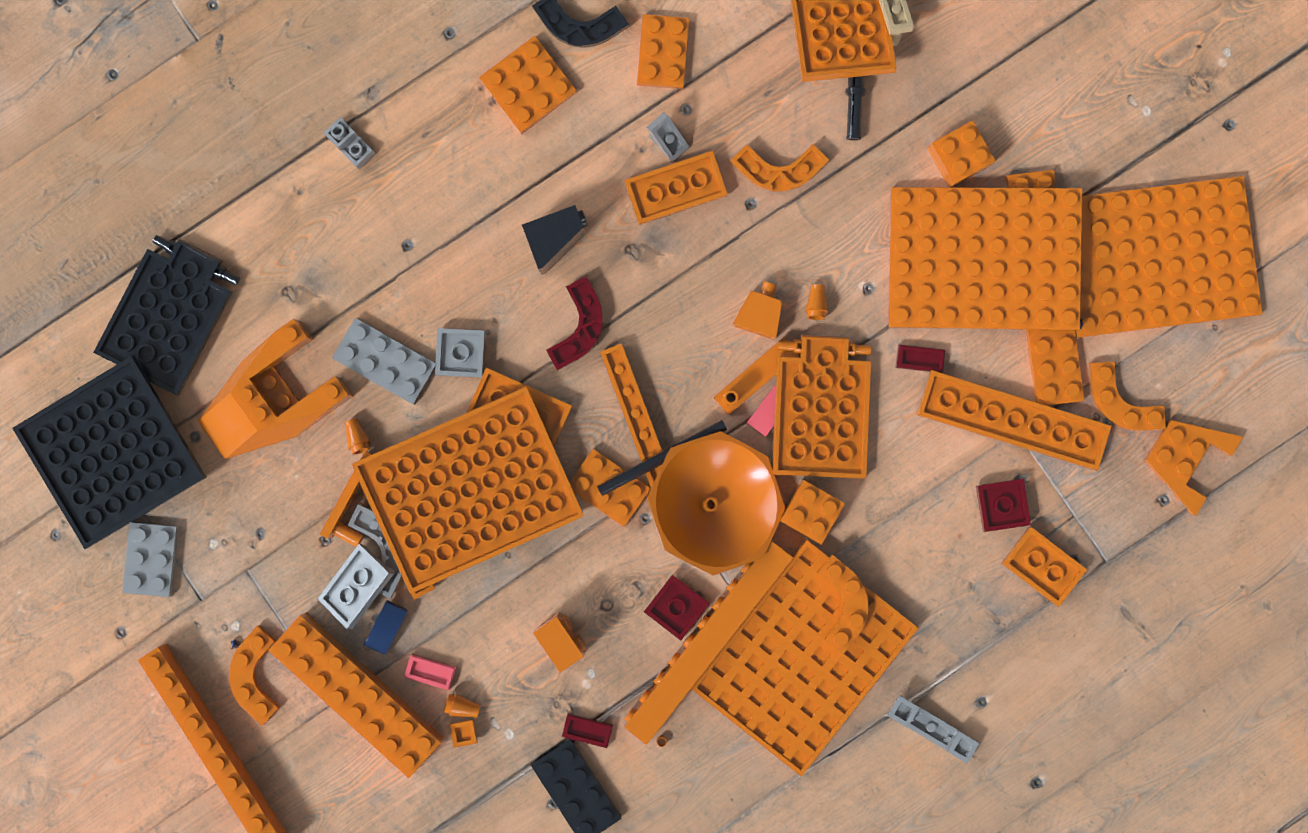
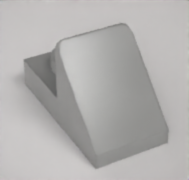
M665 112L646 127L650 132L649 137L671 162L689 148Z

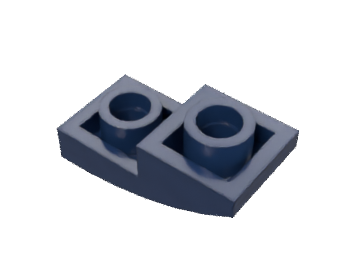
M386 600L364 645L385 655L408 610Z

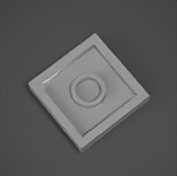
M438 328L435 375L482 378L485 331Z

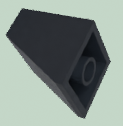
M576 205L522 224L541 275L546 274L586 234L584 228L588 227L583 211H577Z

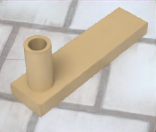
M879 0L889 35L892 36L893 46H897L900 43L902 33L912 32L914 27L906 0Z

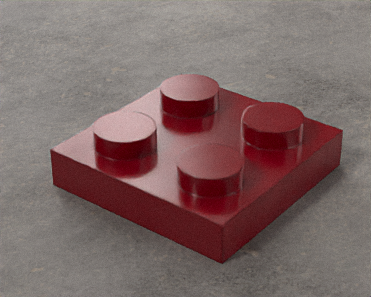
M1024 479L976 485L983 532L1031 525Z
M672 574L646 607L644 613L681 641L710 603Z

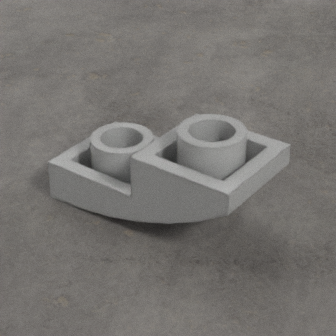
M341 117L324 132L358 169L376 154Z

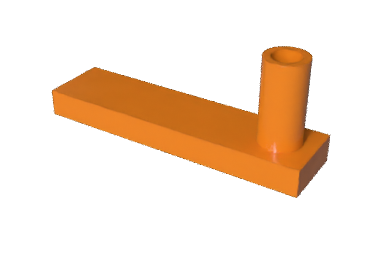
M783 337L780 341L788 340L785 337ZM776 343L713 397L714 400L729 415L776 375L777 357L796 358L800 354L793 353V351L777 350Z
M364 451L360 460L373 455V453ZM353 471L319 535L327 539L336 536L357 547L362 542L364 535L341 523L361 486L355 471Z

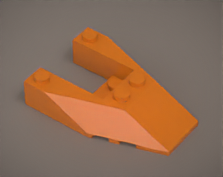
M294 318L242 360L198 420L224 459L295 438L353 397L342 379L334 376L299 401L276 369L278 364L313 340L299 320Z

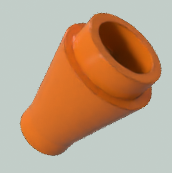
M811 285L805 309L807 318L810 320L826 319L828 308L824 285Z
M354 418L344 422L348 450H351L352 455L370 450L369 444L371 442L359 424L358 419Z
M456 693L454 695L448 694L444 713H448L449 716L477 718L480 704L474 703Z

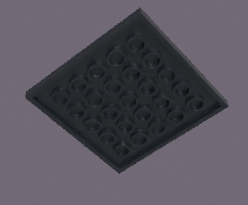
M130 356L12 428L84 549L92 547L207 478L135 356Z

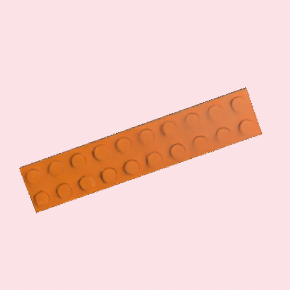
M1054 170L1006 176L1007 188H1056ZM1026 330L1035 402L1047 406L1085 401L1075 330Z

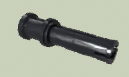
M865 76L848 77V88L845 89V93L848 96L846 139L851 141L861 140L862 96L866 94V89L864 88Z

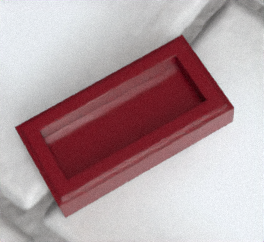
M898 345L895 368L925 372L933 370L943 373L945 350Z
M567 713L562 737L607 748L613 724Z

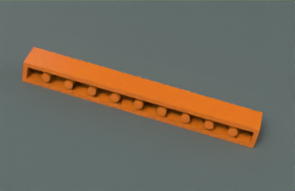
M771 541L763 558L743 565L741 568L743 574L738 580L734 578L726 587L729 592L724 598L719 597L711 607L714 611L709 617L704 615L697 624L699 630L696 634L692 635L690 633L682 644L685 648L681 653L675 652L668 661L670 667L665 673L660 671L653 681L655 686L652 690L646 689L638 701L641 704L636 710L631 708L624 717V720H626L625 729L647 745L792 561V556Z
M167 644L155 648L138 659V662L248 833H287Z

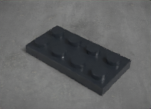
M572 739L566 740L530 765L574 833H601L622 819V816Z

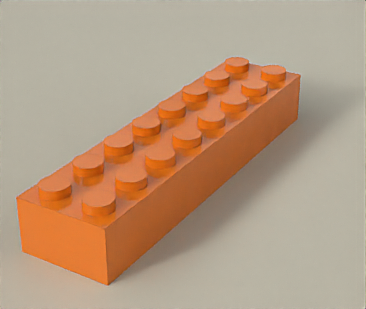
M307 613L299 615L268 650L408 778L415 773L444 740V737Z

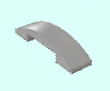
M900 695L887 714L890 718L910 728L967 764L979 745L977 741Z

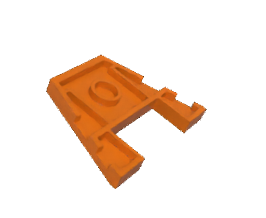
M1168 420L1166 429H1163L1145 461L1163 483H1166L1173 491L1175 497L1185 505L1186 510L1191 515L1196 516L1207 497L1186 485L1210 445L1228 456H1232L1243 437Z

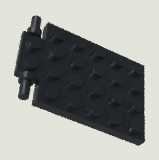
M156 235L152 243L165 249L166 253L170 254V257L167 259L150 249L146 250L93 353L116 365L130 356H135L151 383L179 396L233 293L212 282L214 277L219 280L224 279L234 285L239 283L240 277L227 271V268L221 265L223 262L221 259L181 239L177 242L173 240L168 241Z

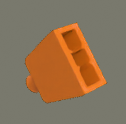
M763 281L760 293L750 291L732 326L775 340L782 305L781 300L773 298L777 285Z

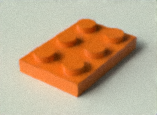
M643 14L637 85L683 89L689 18Z
M592 449L569 482L574 493L623 527H625L651 489L638 479H634L602 496L597 486L625 470L595 449Z
M1030 526L1001 563L1057 607L1061 606L1087 571L1081 564Z

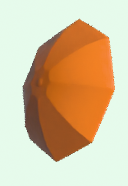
M721 431L670 448L647 496L664 550L713 576L763 558L785 510L768 456Z

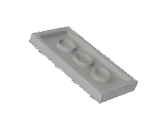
M357 318L353 320L332 357L337 362L413 405L419 398L436 366V363Z

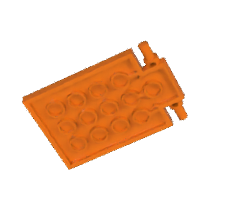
M801 335V340L777 341V350L793 351V353L800 354V358L777 357L772 456L773 475L866 479L871 361L848 360V356H854L855 354L870 355L871 346L855 345V342H849L848 337Z

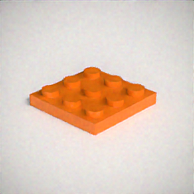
M535 36L479 77L521 135L577 93L576 89Z

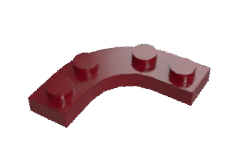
M587 276L566 286L579 314L578 326L575 332L564 341L546 349L557 371L588 354L601 334L603 324L602 308Z

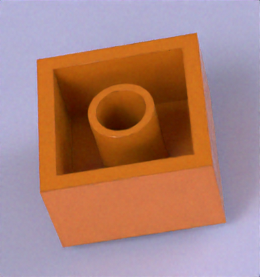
M973 120L932 142L927 148L949 188L987 169L996 162Z
M801 480L785 507L780 521L822 545L845 503L809 482Z
M560 612L537 627L533 632L559 673L583 658L586 652L584 640L579 634L577 636L574 635L571 630L573 624L566 615L562 617Z

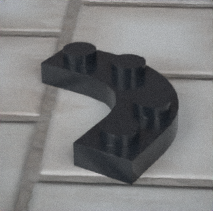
M540 0L532 5L533 10L546 29L559 41L574 47L598 46L629 27L628 22L616 5L596 19L588 22H579L571 19L563 11L557 0Z

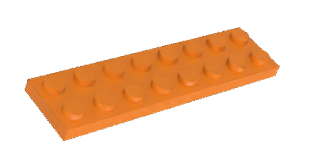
M933 370L929 373L917 412V416L1095 471L1099 469L1111 430L1110 425Z

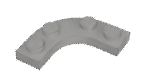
M358 504L348 526L370 536L379 545L382 556L381 562L394 573L379 594L391 599L402 575L373 511Z

